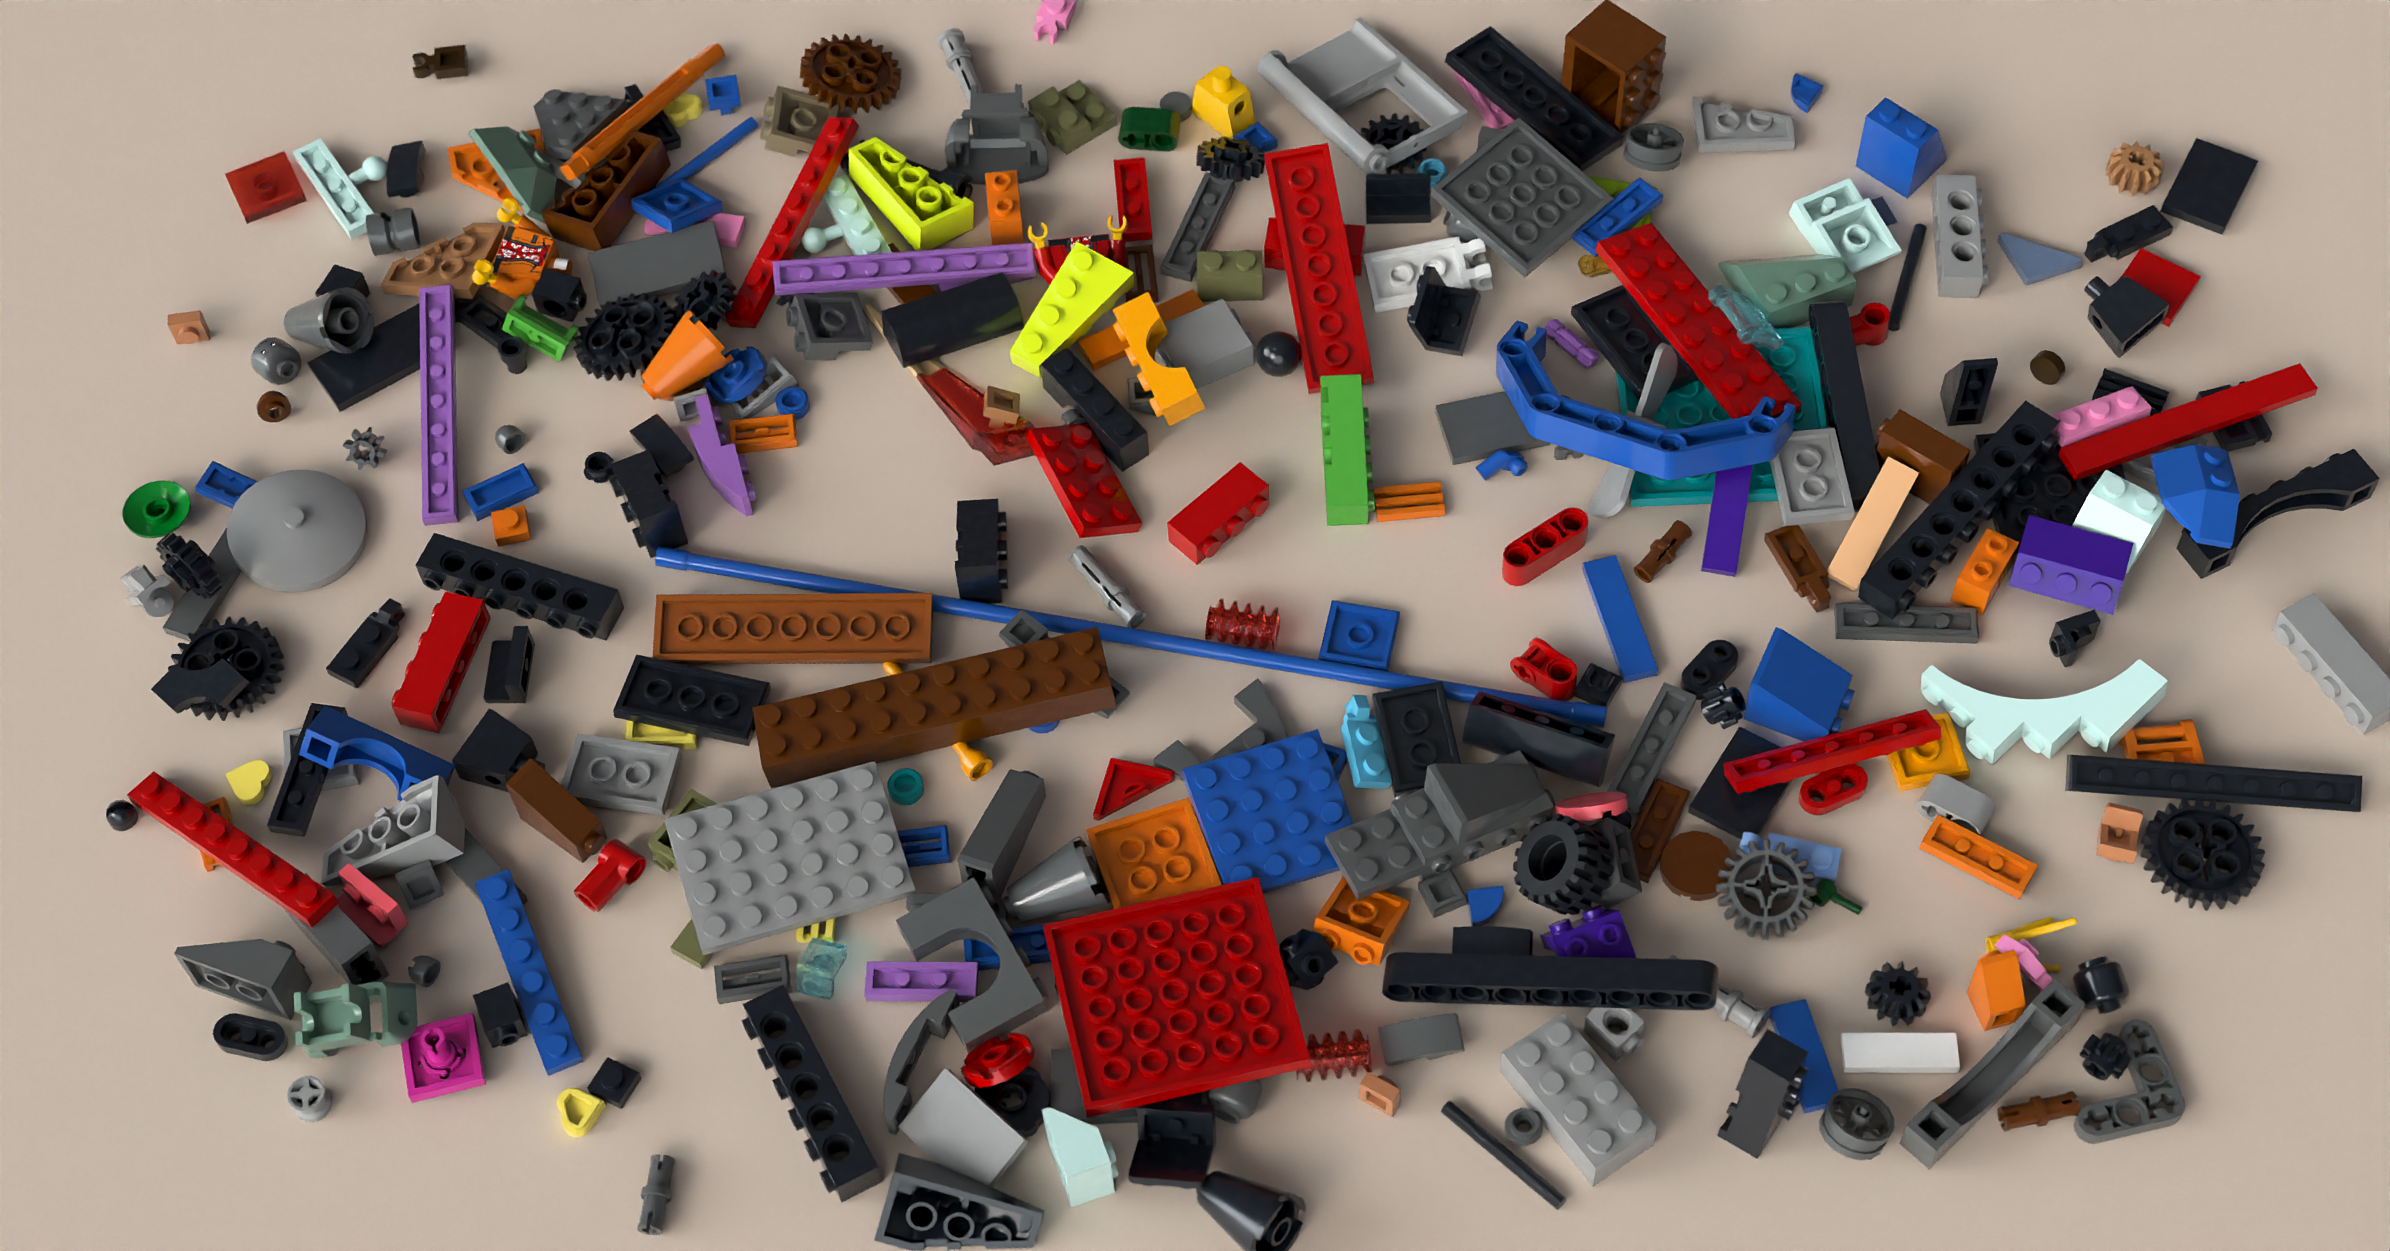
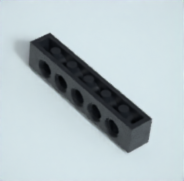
M437 533L433 534L415 564L423 584L432 590L439 591L442 589L455 594L482 599L487 606L493 609L500 610L503 608L513 611L522 618H535L545 621L548 625L557 629L564 627L577 631L581 636L589 639L596 637L607 641L624 609L618 589Z
M784 985L744 1003L743 1007L747 1018L741 1021L750 1040L758 1039L762 1048L758 1049L757 1053L765 1070L773 1068L777 1078L773 1079L772 1082L781 1101L786 1098L789 1099L793 1108L788 1110V1114L797 1131L804 1129L809 1139L803 1141L812 1162L820 1160L824 1170L819 1172L828 1193L836 1191L842 1203L882 1183L879 1167ZM774 1031H785V1033L779 1037H770V1035ZM791 1060L801 1061L795 1067H785V1065ZM807 1090L817 1091L812 1097H800ZM821 1121H833L832 1124L825 1129L816 1128L818 1123H820ZM839 1151L849 1152L841 1160L832 1159V1156Z

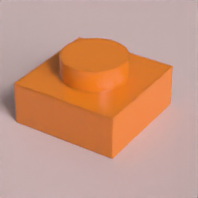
M525 505L491 512L494 536L498 547L531 540Z

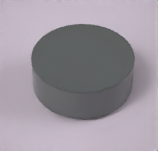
M1170 92L1162 97L1160 109H1170L1177 112L1181 117V122H1183L1191 115V100L1182 92Z

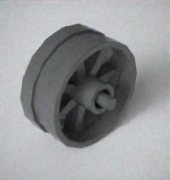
M1656 123L1637 124L1628 129L1623 155L1627 162L1643 170L1653 172L1673 170L1679 166L1684 138L1677 130L1666 125Z
M1856 1088L1841 1089L1834 1093L1819 1119V1131L1824 1141L1834 1151L1856 1160H1869L1880 1155L1894 1130V1117L1889 1107L1875 1095Z

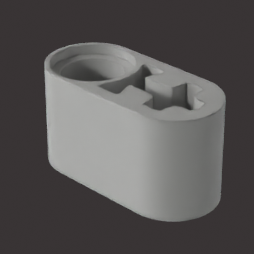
M1944 774L1933 776L1916 805L1918 811L1931 821H1934L1938 814L1978 835H1981L1996 809L1994 802L1988 796Z

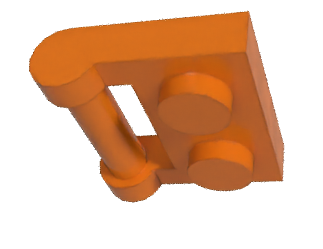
M2192 719L2179 720L2178 724L2134 727L2119 741L2120 746L2123 747L2126 759L2205 764ZM2180 738L2181 740L2178 742L2137 744V741Z

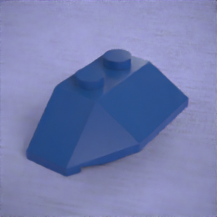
M2194 444L2153 454L2151 462L2164 507L2182 526L2191 531L2190 536L2196 543L2230 549L2234 539L2240 493L2228 450L2215 446L2206 447Z

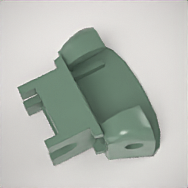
M380 981L360 985L345 983L342 984L341 988L309 994L303 992L294 993V1011L302 1014L303 1031L295 1032L296 1045L304 1047L306 1054L311 1058L319 1059L337 1055L338 1051L335 1048L377 1041L383 1047L407 1042L414 1034L418 1024L416 984ZM382 1002L383 1033H371L370 1004Z

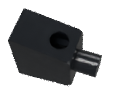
M2096 276L2084 288V291L2093 299L2089 306L2088 320L2118 358L2166 320L2169 304L2129 277L2123 276L2112 286H2109L2099 276Z
M490 708L452 760L460 779L509 792L506 783L530 758L545 770V764L536 760L538 751L530 735Z

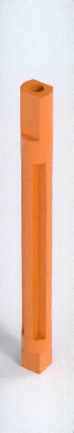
M716 43L705 48L693 59H689L576 151L572 158L559 167L566 179L569 181L578 178L582 173L589 171L634 131L640 129L701 79L705 72L725 57L723 48Z

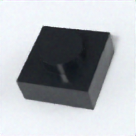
M607 1057L587 1089L591 1095L622 1109L641 1080V1076L638 1071Z

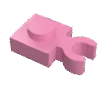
M1043 0L1036 15L1037 24L1034 27L1036 41L1040 40L1041 35L1048 33L1050 44L1054 45L1057 42V28L1067 29L1076 10L1075 0Z
M2004 934L1995 944L2001 953L2015 950L2020 972L2033 987L2036 984L2043 991L2054 981L2045 972L2046 969L2037 960L2036 957L2039 955V952L2026 940L2021 939L2017 942Z

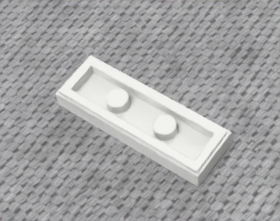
M1842 1033L1840 1038L1844 1073H1958L1960 1069L1956 1033Z

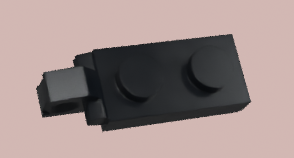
M636 84L624 87V100H626L629 109L644 96ZM663 110L637 130V132L661 138L666 152L681 148V137Z
M2152 205L2101 229L2092 240L2087 242L2084 255L2091 263L2107 255L2119 260L2140 250V248H2144L2169 236L2173 226Z
M389 598L379 609L378 613H371L326 667L328 674L354 688H358L398 639L397 632L400 629L398 623L406 615L401 603Z

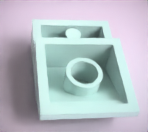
M1850 178L1794 201L1788 213L1817 254L1841 257L1852 274L1898 255L1901 252L1900 247L1870 198L1863 200Z

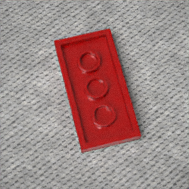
M1088 423L1030 428L1026 438L1079 538L1139 531L1142 521Z

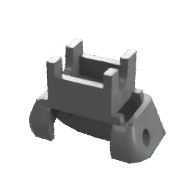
M1015 84V93H978V86L971 85L970 109H964L962 118H957L953 122L945 144L947 168L971 176L972 180L967 183L986 185L985 173L1017 170L1018 183L1037 180L1048 172L1044 137L1038 121L1035 117H1029L1027 108H1024V103H1022V84ZM970 118L973 134H970Z

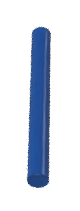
M753 117L746 119L657 185L655 189L679 178L685 180L690 178L758 127L756 120Z

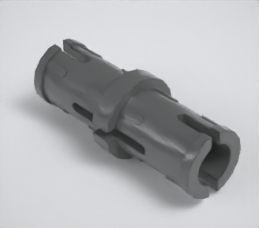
M660 1154L651 1156L647 1185L642 1187L641 1198L644 1201L637 1230L646 1235H649L650 1228L653 1229L652 1235H660L662 1233L665 1207L671 1201L672 1196L669 1186L675 1159L664 1155L662 1163L660 1161Z

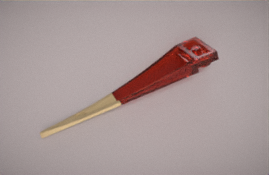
M865 302L863 311L883 335L882 315ZM934 359L908 367L973 450L981 451L993 466L1035 455L1026 438L1030 428H1035L1029 420L1019 415L1016 424L1004 422L1002 428H989L988 424L991 418L983 416V393L964 382Z

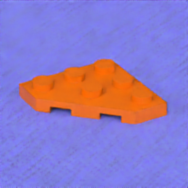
M541 129L526 131L536 141L535 148L546 154ZM475 142L447 148L454 180L502 203L506 198H512L517 202ZM555 197L553 200V207L556 206ZM518 203L519 211L525 213L520 207V204Z

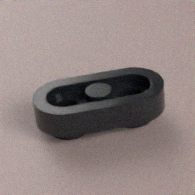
M1726 640L1709 642L1683 670L1680 683L1681 689L1696 695V700L1705 699L1703 694L1709 691L1708 688L1724 682L1736 669L1738 661L1736 647ZM1715 653H1722L1726 656L1719 657ZM1701 675L1705 679L1698 680L1694 676Z
M232 1013L220 1018L213 1028L214 1040L220 1049L227 1053L261 1061H272L283 1055L288 1047V1037L278 1023ZM241 1033L239 1038L230 1040L234 1034ZM269 1041H275L272 1046L264 1048Z

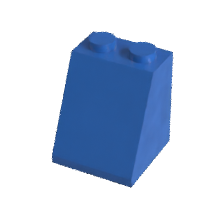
M1885 97L1866 115L1856 167L1908 199L1946 162L1947 157L1938 129Z
M1775 627L1752 679L1744 720L1803 742L1838 733L1843 722V718L1838 717L1841 709L1848 711L1855 690L1849 689L1853 675L1788 632Z

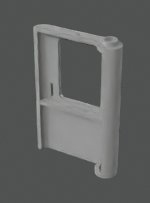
M1361 17L1355 20L1353 28L1348 32L1288 63L1283 53L1274 50L1264 55L1258 65L1259 75L1367 174H1377L1460 129L1468 118V111ZM1381 88H1388L1431 127L1417 135H1412L1409 139L1388 150L1382 144L1372 145L1337 112Z

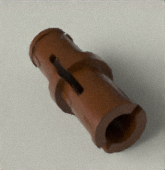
M1676 520L1661 539L1654 540L1650 545L1648 554L1634 567L1635 575L1640 580L1650 583L1665 564L1673 562L1678 549L1692 536L1690 527L1684 522Z
M2069 1091L2065 1094L2041 1098L2038 1095L2030 1097L2029 1102L2007 1107L2002 1106L1997 1109L1999 1121H2005L2000 1126L2006 1132L2010 1129L2036 1124L2037 1127L2046 1126L2050 1120L2077 1116L2080 1106L2078 1101L2072 1102L2077 1096L2073 1091Z

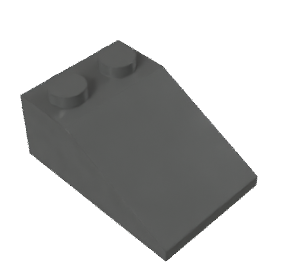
M263 939L183 946L177 947L174 955L195 986L290 1021L295 1014L294 993H307L312 985L309 976L304 970L305 966L295 954V949L282 941L271 943Z

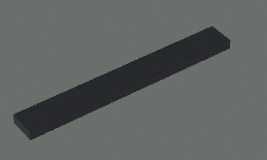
M2067 755L2065 791L2168 799L2185 798L2186 800H2196L2197 797H2200L2202 801L2209 802L2214 799L2216 802L2361 812L2362 776Z

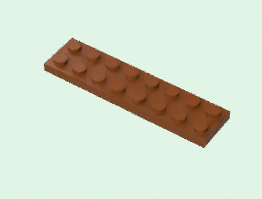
M932 593L656 595L652 658L679 664L931 663L934 597Z

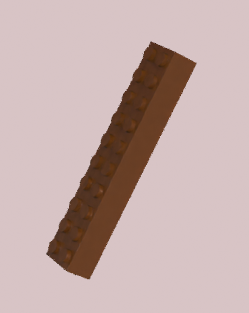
M1098 627L766 704L752 709L762 769L770 787L775 788L873 761L877 764L953 746L960 742L966 743L1115 708L1116 703Z

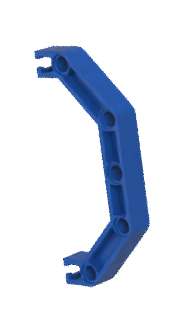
M1517 320L1497 345L1496 376L1527 432L1532 437L1654 477L1676 480L1767 462L1777 456L1793 433L1796 406L1786 403L1784 412L1778 418L1771 417V411L1776 405V401L1766 396H1763L1749 416L1671 431L1560 396L1540 363L1546 356L1547 329L1538 327L1536 334L1529 341H1525V332L1528 330V324Z

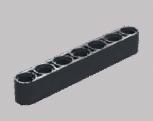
M1845 300L1814 302L1809 304V324L1829 427H1835L1854 511L1858 512L1880 472V466L1848 308Z

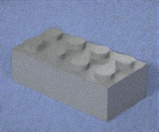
M1563 1012L1502 1052L1500 1072L1527 1106L1540 1116L1544 1127L1592 1186H1595L1654 1145L1657 1126Z

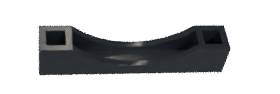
M2355 449L2343 454L2335 453L2327 458L2324 463L2314 468L2308 466L2287 481H2276L2266 491L2257 495L2251 493L2244 497L2238 505L2234 539L2230 549L2196 543L2190 536L2191 531L2185 527L2181 531L2182 535L2176 549L2200 579H2203L2230 566L2242 539L2254 527L2267 519L2285 512L2301 509L2344 511L2371 498L2380 478Z

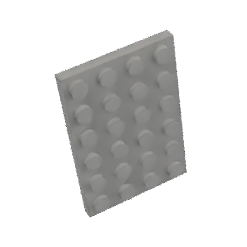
M875 761L664 819L702 955L907 898L911 894H916Z

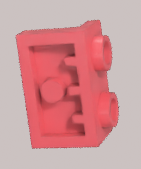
M350 863L338 872L345 886L342 888L344 893L337 899L339 902L337 906L379 947L382 948L387 945L409 924L399 904Z

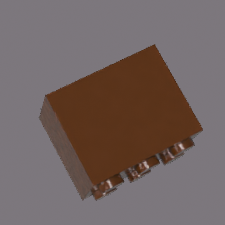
M1604 0L1566 34L1561 84L1622 134L1628 128L1636 125L1640 117L1648 110H1653L1660 101V83L1663 79L1662 68L1666 57V36L1611 1Z

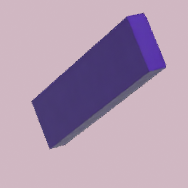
M1753 464L1716 471L1701 571L1732 577H1735L1737 573Z

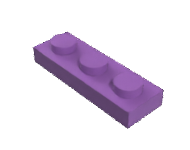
M867 961L864 996L866 1001L932 1002L951 989L957 992L959 1002H968L977 997L978 962Z

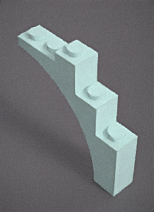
M2141 659L2137 660L2115 678L2095 688L2073 695L2049 699H2016L1982 692L1950 678L1932 665L1922 673L1921 677L1923 696L1935 706L1939 704L1948 711L1949 716L1958 726L1962 728L1966 726L1965 743L1968 750L1976 758H1984L1992 765L2021 737L2035 753L2041 752L2050 759L2078 731L2081 732V736L2089 745L2093 747L2098 746L2107 753L2165 697L2168 684L2167 679Z

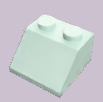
M2105 470L2089 493L2072 526L2133 542L2126 573H2128L2160 526L2166 508L2162 504L2160 497Z
M1050 1107L1042 1109L1047 1141L1071 1207L1114 1193L1113 1178L1119 1177L1115 1164L1117 1161L1110 1140L1103 1141L1099 1129Z

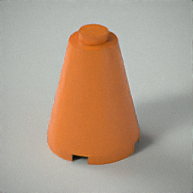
M689 310L682 316L641 376L645 381L641 387L653 400L660 397L665 401L727 366L734 360L731 354L724 358L721 352L725 347L700 320L695 324L689 320L693 316Z

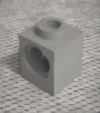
M1595 1007L1586 1015L1583 1032L1616 1062L1625 1053L1628 1056L1632 1055L1642 1045L1645 1022L1628 1008ZM1620 1026L1625 1032L1614 1033L1609 1030V1027Z

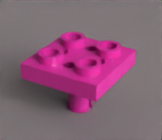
M473 1013L416 1026L412 1037L407 1042L401 1044L408 1097L412 1103L486 1085L476 1018ZM464 1052H466V1055L463 1058L457 1057L458 1053L460 1055H463ZM447 1072L450 1073L447 1079H441V1076L446 1077L448 1075Z

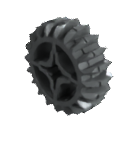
M1769 839L1764 840L1763 850L1757 849L1755 841L1749 842V854H1746L1741 847L1736 848L1735 853L1739 861L1727 857L1725 864L1731 871L1720 869L1718 872V877L1727 882L1716 884V892L1727 894L1717 900L1718 906H1731L1724 912V918L1728 920L1737 915L1738 918L1734 923L1736 930H1740L1747 923L1749 924L1747 936L1753 937L1756 928L1762 929V939L1764 940L1769 938V929L1773 928L1775 929L1776 936L1782 938L1784 936L1782 925H1786L1790 931L1795 932L1797 925L1793 918L1795 917L1801 922H1806L1808 919V915L1801 908L1814 909L1815 902L1805 896L1817 894V887L1805 885L1815 880L1814 872L1802 873L1809 865L1807 859L1795 863L1798 850L1792 849L1788 855L1783 854L1785 850V843L1779 842L1776 851L1770 850L1771 843ZM1761 863V871L1756 878L1744 880V883H1736L1738 877L1745 869L1754 864ZM1772 863L1786 869L1794 878L1796 885L1776 878L1773 874ZM1765 873L1768 874L1770 888L1777 890L1776 892L1771 891V896H1768L1767 906L1764 905L1762 890L1756 889L1757 886L1761 888L1762 883H1764ZM1736 894H1744V898L1754 899L1759 904L1760 916L1746 910L1738 901ZM1788 896H1797L1789 909L1771 917L1772 905L1776 901L1788 899Z

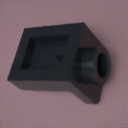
M2095 610L2055 623L2049 639V645L2053 655L2060 658L2064 667L2073 665L2078 647H2083L2094 640L2101 622Z

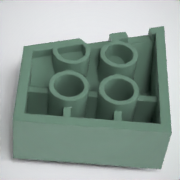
M1818 254L1719 262V268L1758 329L1792 328L1808 322L1810 303L1845 300L1847 307L1852 306L1857 280L1841 257Z

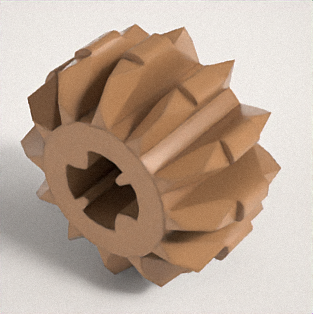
M2138 141L2132 146L2124 142L2119 149H2114L2111 153L2106 167V175L2109 176L2110 185L2119 186V193L2127 190L2130 191L2132 197L2137 191L2146 195L2150 188L2155 189L2156 185L2159 184L2164 169V162L2160 160V152H2151L2150 144L2142 147Z

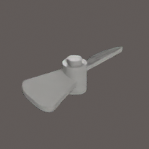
M1665 343L1658 345L1636 412L1628 410L1625 416L1666 428V426L1653 421V418L1677 373L1678 359L1672 346ZM1611 463L1590 501L1589 513L1598 518L1611 517L1617 514L1627 501L1635 470Z

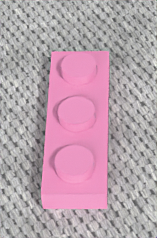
M2131 386L2050 416L2060 421L2057 436L2060 437L2058 444L2064 447L2149 417L2152 407Z

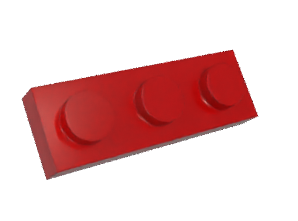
M1145 157L1113 160L1119 228L1123 225V215L1128 222V228L1122 234V239H1125L1126 242L1153 240Z

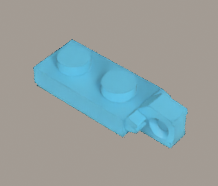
M1352 695L1348 704H1345L1344 724L1340 728L1354 787L1388 789L1392 784V779L1378 723L1376 722L1377 719L1375 715H1369L1370 706L1366 695Z

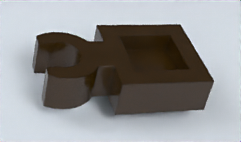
M465 45L434 48V55L426 53L413 54L415 78H426L432 73H435L437 79L468 76V53Z

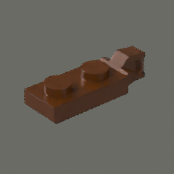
M1784 526L1765 533L1764 541L1795 592L1801 598L1807 596L1808 602L1816 613L1828 609L1829 600L1831 599V595L1827 590L1830 585L1827 579L1828 572L1800 526Z

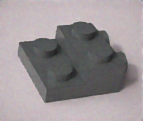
M857 293L795 294L791 307L787 308V325L794 327L796 331L794 335L795 350L803 353L805 361L836 360L839 351L871 350L873 339Z

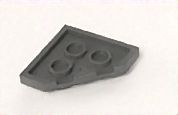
M558 89L546 92L543 98L533 106L550 157L565 160L572 158L576 151L628 110L626 100L611 98L610 96L586 95L585 93L563 92Z

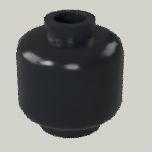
M2107 956L2079 964V971L2073 976V982L2079 998L2086 1003L2084 1008H2097L2100 1015L2122 1008L2119 1001L2129 995V987L2120 964L2116 961H2108Z

